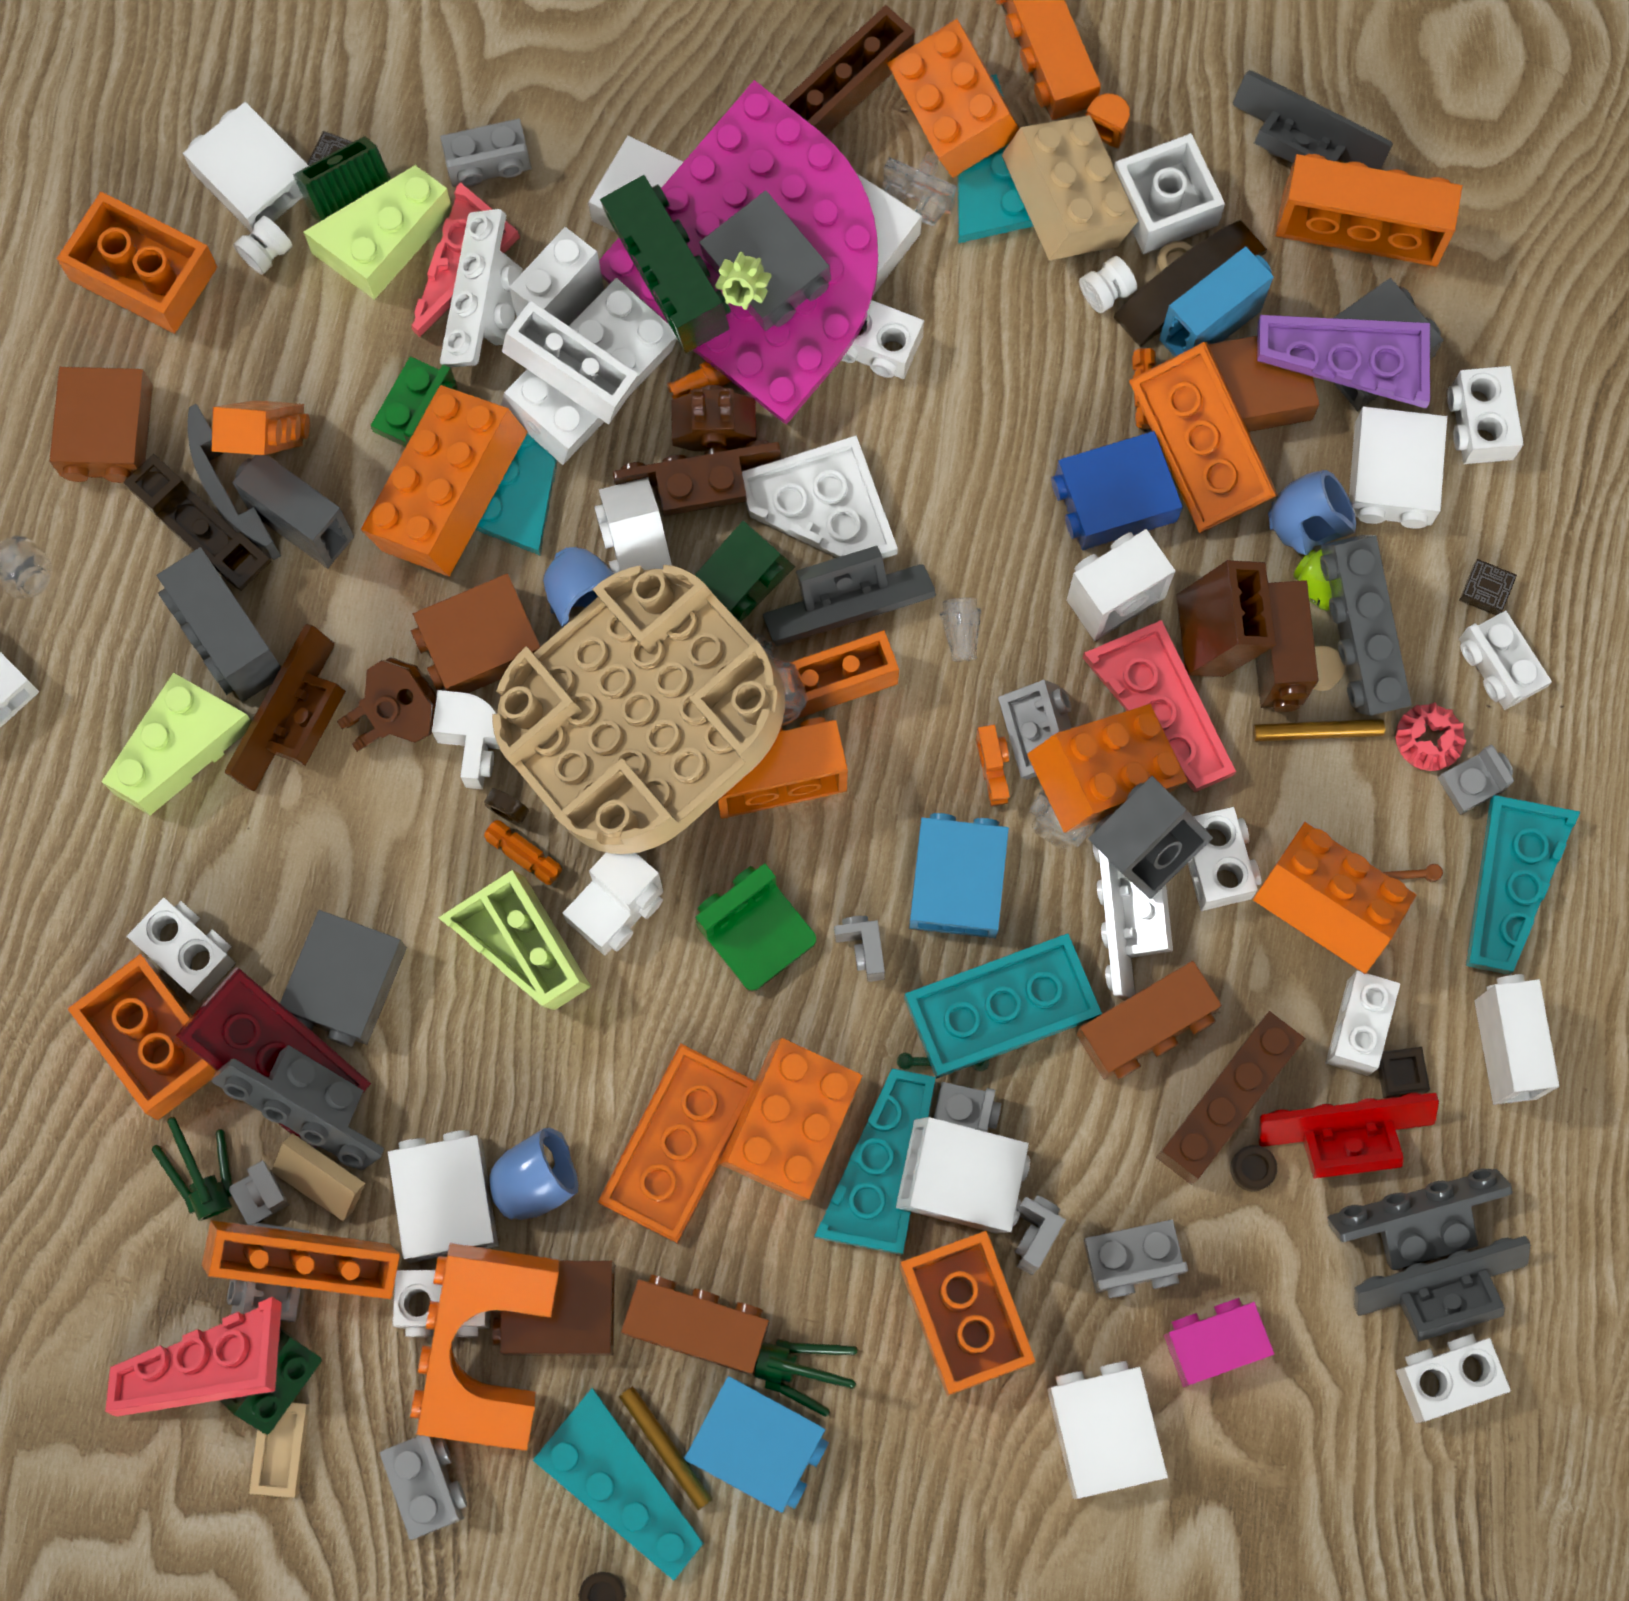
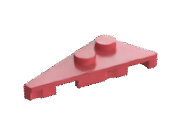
M462 183L456 186L454 192L455 201L449 219H445L442 228V240L436 246L427 273L428 281L422 299H418L414 311L415 320L412 324V331L419 337L451 306L469 213L493 210ZM506 220L500 251L503 253L520 238L518 230Z

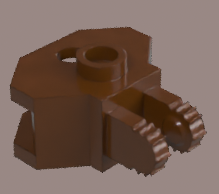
M707 385L691 390V394L671 400L672 445L694 452L707 451L717 447L733 450L744 448L746 444L756 441L755 398L735 393L734 389L724 388L723 386Z
M390 657L387 660L379 661L367 669L365 698L358 702L360 706L344 715L337 723L341 729L350 728L359 722L363 716L366 715L374 729L363 733L355 739L352 745L357 752L380 737L384 738L389 735L416 743L432 734L437 695L418 666ZM408 690L412 692L413 700H411L410 696L407 694Z

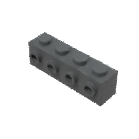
M1359 535L1321 544L1323 556L1320 557V565L1326 581H1329L1332 598L1329 600V608L1332 619L1338 626L1340 636L1338 650L1341 661L1347 669L1349 678L1347 693L1352 707L1358 713L1372 716L1412 706L1377 536Z

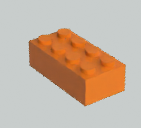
M1296 154L1283 191L1275 237L1437 267L1456 229L1463 185L1451 183L1449 180L1441 177L1427 179L1411 176L1407 172L1397 169L1384 171L1368 168L1367 165L1360 162L1342 163L1331 161L1318 154H1308L1305 156Z
M440 385L360 530L382 552L450 577L526 437L527 430L509 408Z

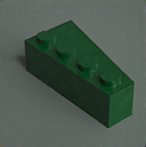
M642 175L601 198L600 201L608 220L685 354L729 330L726 315L731 313V309L725 303V298L721 291H715L708 278L711 275L700 255L694 256L687 246L690 239L679 219L673 222L666 209L670 207V204L659 184L652 187L645 175Z
M742 521L699 569L695 576L706 584L715 597L741 623L795 566L746 522Z

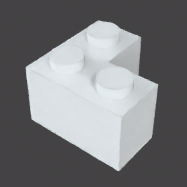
M648 477L599 489L602 505L594 506L605 549L614 547L617 559L609 561L611 571L615 574L639 565L644 570L663 569V564L672 566L659 509Z
M606 852L589 870L592 882L563 912L566 922L604 956L612 948L615 951L620 950L633 935V931L630 928L641 916L645 919L649 918L663 901L660 897L663 893L659 873L637 853L612 854Z

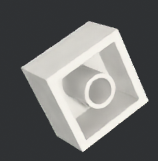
M1192 134L1115 162L1114 169L1138 219V222L1131 230L1143 254L1159 249L1167 243L1180 241L1219 225L1225 202Z
M1147 529L1135 536L1132 532L1121 536L1110 546L1111 551L1099 558L1096 554L1090 555L1074 568L1076 572L1073 574L1067 602L1094 641L1166 597L1175 569Z

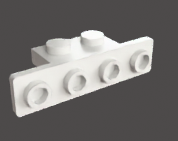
M501 209L471 212L467 218L440 357V364L450 368L477 365L483 337L494 345H503L506 332L515 321V308L509 286L522 274L523 268L500 251L506 220V213Z
M1093 844V853L1096 861L1100 863L1102 878L1097 882V894L1101 905L1105 908L1106 922H1103L1101 925V935L1104 946L1109 948L1110 965H1107L1105 970L1106 982L1109 990L1113 991L1114 996L1125 1001L1135 995L1131 958L1173 951L1167 888L1165 885L1150 900Z

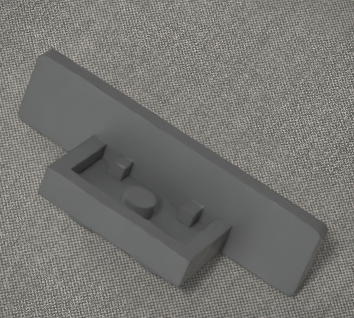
M1248 70L1244 75L1233 101L1235 107L1265 122L1260 128L1254 143L1266 149L1271 155L1282 157L1292 163L1295 160L1296 154L1304 156L1318 154L1327 160L1336 162L1341 160L1345 163L1360 162L1367 165L1368 168L1381 170L1393 146L1392 141L1252 70Z
M878 545L796 570L802 601L765 612L763 618L773 645L781 646L934 598L936 592L923 564L886 575L883 557Z
M289 1045L280 1051L268 1078L236 1059H231L213 1076L212 1082L222 1088L229 1097L242 1100L258 1109L268 1120L281 1123L300 1134V1137L305 1142L322 1147L337 1156L338 1160L348 1167L364 1170L380 1159L383 1154L384 1148L348 1127L363 1090Z
M1477 1169L1466 1177L1449 1182L1435 1181L1428 1184L1424 1189L1406 1194H1389L1382 1201L1364 1206L1350 1205L1343 1208L1339 1213L1329 1215L1327 1219L1329 1227L1341 1242L1381 1232L1387 1264L1392 1270H1397L1477 1247L1478 1240L1471 1206L1512 1195V1185L1497 1169Z
M1527 1236L1515 1239L1502 1238L1493 1242L1488 1247L1471 1252L1467 1250L1458 1251L1447 1259L1431 1264H1414L1404 1272L1394 1275L1370 1277L1355 1287L1354 1308L1357 1315L1361 1316L1400 1304L1417 1342L1503 1317L1505 1306L1490 1277L1527 1266L1531 1244Z

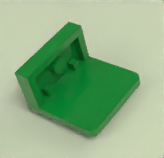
M765 863L758 869L750 866L742 871L732 881L735 885L723 896L715 893L699 905L697 909L700 913L695 916L699 931L742 985L751 992L760 989L816 944L815 933L776 885V876Z

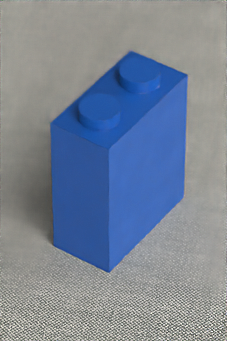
M1155 431L1058 460L1055 476L1051 477L1054 494L1058 501L1064 500L1069 513L1065 515L1069 535L1072 539L1078 538L1082 551L1116 541L1129 532L1135 535L1145 529L1152 530L1178 522L1183 508Z

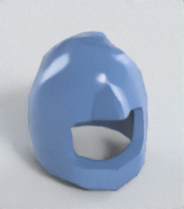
M1327 470L1309 473L1291 482L1272 502V507L1268 513L1270 530L1275 531L1285 546L1292 547L1298 553L1308 555L1314 546L1355 533L1356 529L1355 513L1351 501L1338 479Z
M569 547L559 551L543 576L545 591L550 604V613H555L562 628L569 623L571 608H586L598 597L592 589L601 581L614 574L604 561L586 549Z
M543 1128L506 1151L496 1161L489 1176L492 1201L503 1216L511 1220H524L541 1216L562 1205L578 1193L577 1173L570 1157L569 1146L563 1134L552 1128ZM543 1144L552 1152L555 1163L553 1169L548 1164Z

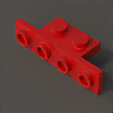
M1409 1093L1402 1097L1379 1100L1367 1098L1356 1103L1340 1105L1321 1104L1314 1108L1292 1111L1285 1109L1275 1110L1260 1116L1258 1141L1262 1147L1303 1142L1313 1179L1402 1168L1404 1156L1396 1130L1434 1125L1439 1099L1437 1093Z

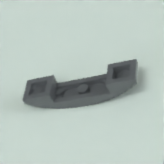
M197 403L190 406L188 411L189 448L199 479L222 518L236 532H241L270 559L275 560L281 557L255 508L253 507L240 515L238 514L210 463V460L224 454V452H212V430Z

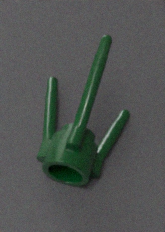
M169 1117L167 1120L193 1181L189 1185L190 1189L159 1145H154L152 1152L183 1197L189 1213H195L198 1221H202L231 1209L232 1205L229 1198L232 1195L229 1188L233 1184L224 1130L218 1129L216 1131L221 1182H217L215 1175L202 1178L176 1118Z
M777 1339L776 1345L763 1342L757 1359L754 1378L765 1380V1389L779 1392L806 1408L827 1417L830 1414V1410L827 1407L784 1384L783 1381L791 1383L794 1374L850 1389L856 1387V1381L853 1379L797 1364L798 1356L791 1354L856 1355L858 1349L855 1346L792 1343Z

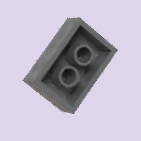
M201 547L156 575L164 586V589L158 592L159 596L180 624L181 629L202 657L203 662L226 695L234 691L243 703L273 683L281 666Z

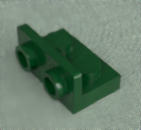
M280 1326L275 1391L219 1401L235 1416L268 1435L320 1365L322 1359L299 1343Z

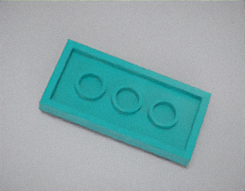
M1068 933L904 994V1000L936 1079L1090 1022L1102 1015Z

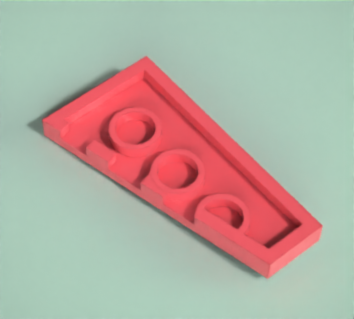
M1162 620L1083 654L1082 658L1126 711L1151 704L1188 780L1186 783L1194 793L1234 776L1236 770Z
M270 1297L259 1302V1308L242 1314L238 1311L222 1318V1324L204 1332L199 1329L183 1335L181 1342L167 1348L160 1345L110 1367L105 1412L118 1417L274 1392L282 1302L274 1297Z

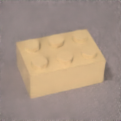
M1090 115L1020 127L1003 152L1002 157L1048 260L1116 248L1138 222L1137 216Z

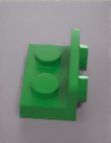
M410 356L370 425L372 431L406 447L439 386L442 385L457 390L452 369L443 364L439 370Z

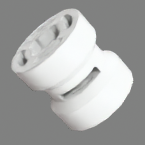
M262 216L254 224V231L249 236H241L233 246L250 267L263 275L272 267V260L277 255H284L292 247V243L272 220Z
M1113 256L1104 262L1102 269L1098 272L1091 271L1079 279L1084 297L1091 307L1099 313H1103L1111 308L1114 300L1117 298H1126L1137 290V283L1133 273L1118 256Z

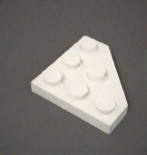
M857 436L742 472L747 495V502L745 504L751 518L837 558L878 545L883 559L897 554V545Z

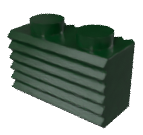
M365 136L293 174L311 215L318 222L391 180L377 145Z

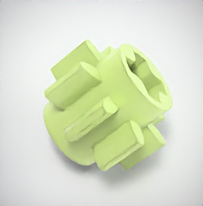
M739 252L734 263L728 259L723 261L718 270L721 275L715 284V288L722 290L726 304L731 303L736 306H742L744 310H747L752 299L759 303L763 302L768 292L766 287L772 276L771 273L764 272L761 258L756 259L751 256H745L743 252Z

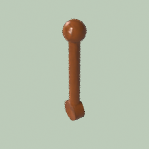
M1430 864L1425 869L1389 871L1383 873L1396 879L1425 878L1429 882H1436L1442 877L1443 870L1438 864Z

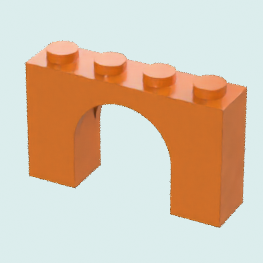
M454 1243L449 1244L447 1257L438 1256L433 1284L442 1285L440 1301H430L425 1329L434 1330L432 1346L422 1345L418 1373L427 1374L424 1391L415 1389L410 1414L411 1418L419 1419L416 1435L527 1451L535 1409L536 1391L489 1385L473 1379L458 1364L454 1356L452 1341L458 1329L468 1319L485 1311L505 1310L551 1317L559 1273L558 1259Z

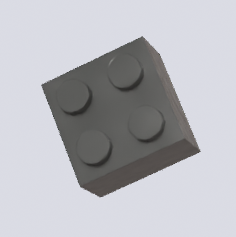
M1151 776L1146 782L1135 786L1130 791L1127 801L1113 814L1105 816L1097 824L1095 832L1088 839L1131 883L1151 900L1213 837Z

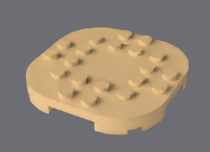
M664 564L663 569L644 570L640 565L631 567L601 581L592 589L598 596L592 603L537 651L532 653L526 646L514 658L504 672L496 690L501 696L497 714H492V724L497 744L503 755L555 815L554 817L575 838L593 849L612 854H632L655 848L671 840L687 828L762 761L779 734L785 712V690L781 675L775 663L759 642L750 635L698 577L684 569Z

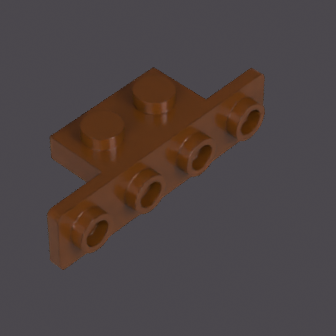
M756 440L746 444L744 448L728 450L727 448L717 447L705 451L703 455L687 458L685 455H672L664 458L660 463L648 465L642 462H632L623 465L620 470H615L612 473L615 485L648 477L651 488L658 486L663 516H670L747 502L742 471L780 460L781 449L779 442L770 443L767 440Z
M304 625L225 769V774L246 789L251 791L257 789L275 755L306 766L346 692L337 683L318 677L334 648V642L315 626Z

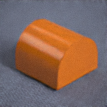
M1109 93L1102 94L1092 101L1086 111V116H1091L1102 142L1119 149L1125 138L1130 109L1122 97Z

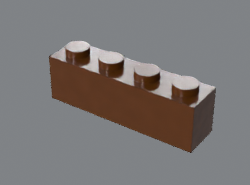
M885 5L782 102L826 136L892 74L887 62L914 46L915 30Z
M1269 1011L1156 1158L1190 1185L1195 1183L1306 1038Z

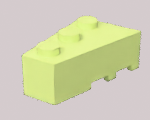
M414 165L303 231L313 255L375 300L450 215L452 204L447 188Z
M173 673L105 775L102 783L117 797L152 815L193 781L191 778L210 762L213 761L215 763L225 755L224 751L245 734L252 721L246 713Z
M513 870L438 917L543 1007L556 1010L591 987L525 876Z

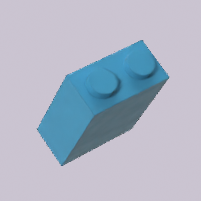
M1245 246L1169 305L1159 338L1161 343L1175 357L1203 342L1208 344L1223 342L1261 312L1274 278L1268 263L1261 256L1254 255Z
M933 813L930 815V818L921 817L909 929L996 939L999 929L1009 827L999 826V821L989 818H976L973 820V823L956 821L955 816L944 813Z
M728 1376L684 1460L783 1513L787 1505L793 1509L796 1508L808 1485L800 1479L808 1463L815 1467L818 1466L829 1442L822 1439L826 1431L825 1428Z

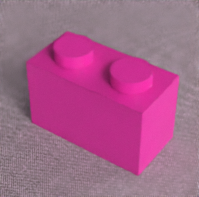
M1236 1298L1214 1306L1216 1316L1200 1321L1198 1314L1194 1313L1171 1322L1174 1331L1163 1336L1183 1387L1275 1355L1255 1302L1242 1306L1240 1298Z

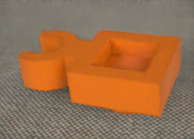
M995 724L978 727L976 744L984 780L987 783L990 805L992 807L1008 804L1010 795L1003 771V763L1009 762L1006 739L1004 736H997Z

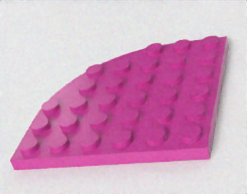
M754 80L661 189L670 204V207L666 209L673 222L679 219L690 239L687 246L694 256L699 254L711 275L708 280L715 291L719 290L715 288V284L720 276L703 257L699 242L765 190L829 265L831 281L828 282L829 287L817 299L813 301L806 299L797 306L793 317L780 327L773 325L767 331H764L748 310H744L742 306L729 303L731 313L727 314L726 318L730 329L693 349L695 353L750 397L755 398L760 405L787 425L842 360L864 325L877 282L878 239L874 215L868 196L859 177L845 156L818 129ZM618 238L599 260L602 278L609 284L617 278L666 321L625 247Z

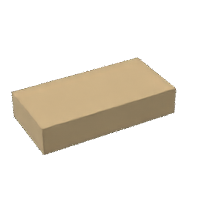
M293 1133L282 1143L272 1168V1173L343 1222L354 1211L365 1185L363 1181Z
M291 1403L270 1434L265 1435L257 1430L249 1494L298 1498L309 1404Z

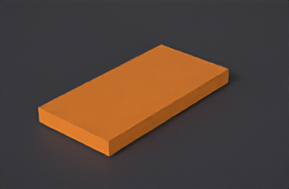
M1203 342L1129 380L1152 432L1155 431L1164 458L1199 533L1218 526L1278 496L1207 342Z
M680 1043L603 1190L598 1204L678 1244L719 1165L755 1081Z

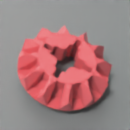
M1436 702L1429 705L1417 704L1402 716L1397 725L1396 744L1398 750L1408 763L1418 769L1426 771L1445 769L1452 765L1463 751L1466 743L1463 731L1464 723L1459 722L1454 716L1452 709L1440 707ZM1425 724L1432 731L1445 730V733L1437 740L1438 748L1431 741L1424 742L1422 740L1416 742L1425 733Z

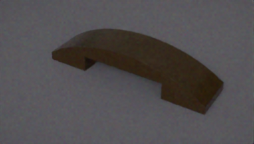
M1241 220L1236 221L1207 237L1168 265L1134 294L1114 314V318L1141 347L1162 331L1168 307L1171 303L1245 246L1254 255L1263 256L1267 248Z
M154 453L123 482L190 549L195 551L201 547L217 572L240 591L272 562L241 532H236L222 517L189 489L184 481Z

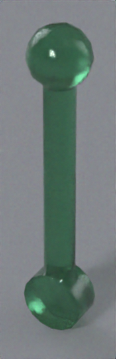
M906 1052L901 1053L897 1057V1065L903 1070H908L912 1066H931L928 1057H913ZM988 1059L969 1067L981 1072L988 1068L990 1062Z

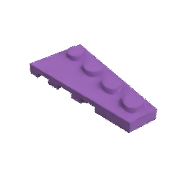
M1260 315L1258 320L1257 361L1415 406L1428 407L1430 403V323Z

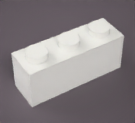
M531 300L505 335L502 348L504 354L607 424L612 421L633 391L638 373Z

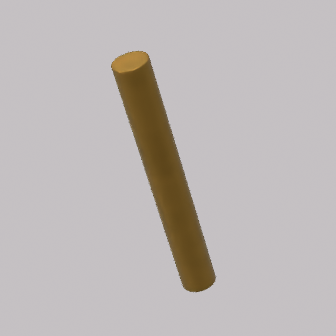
M1383 719L1253 725L1254 742L1384 736L1385 734Z
M634 1386L623 1392L619 1396L620 1400L699 1511L713 1500L686 1460H684L682 1454Z

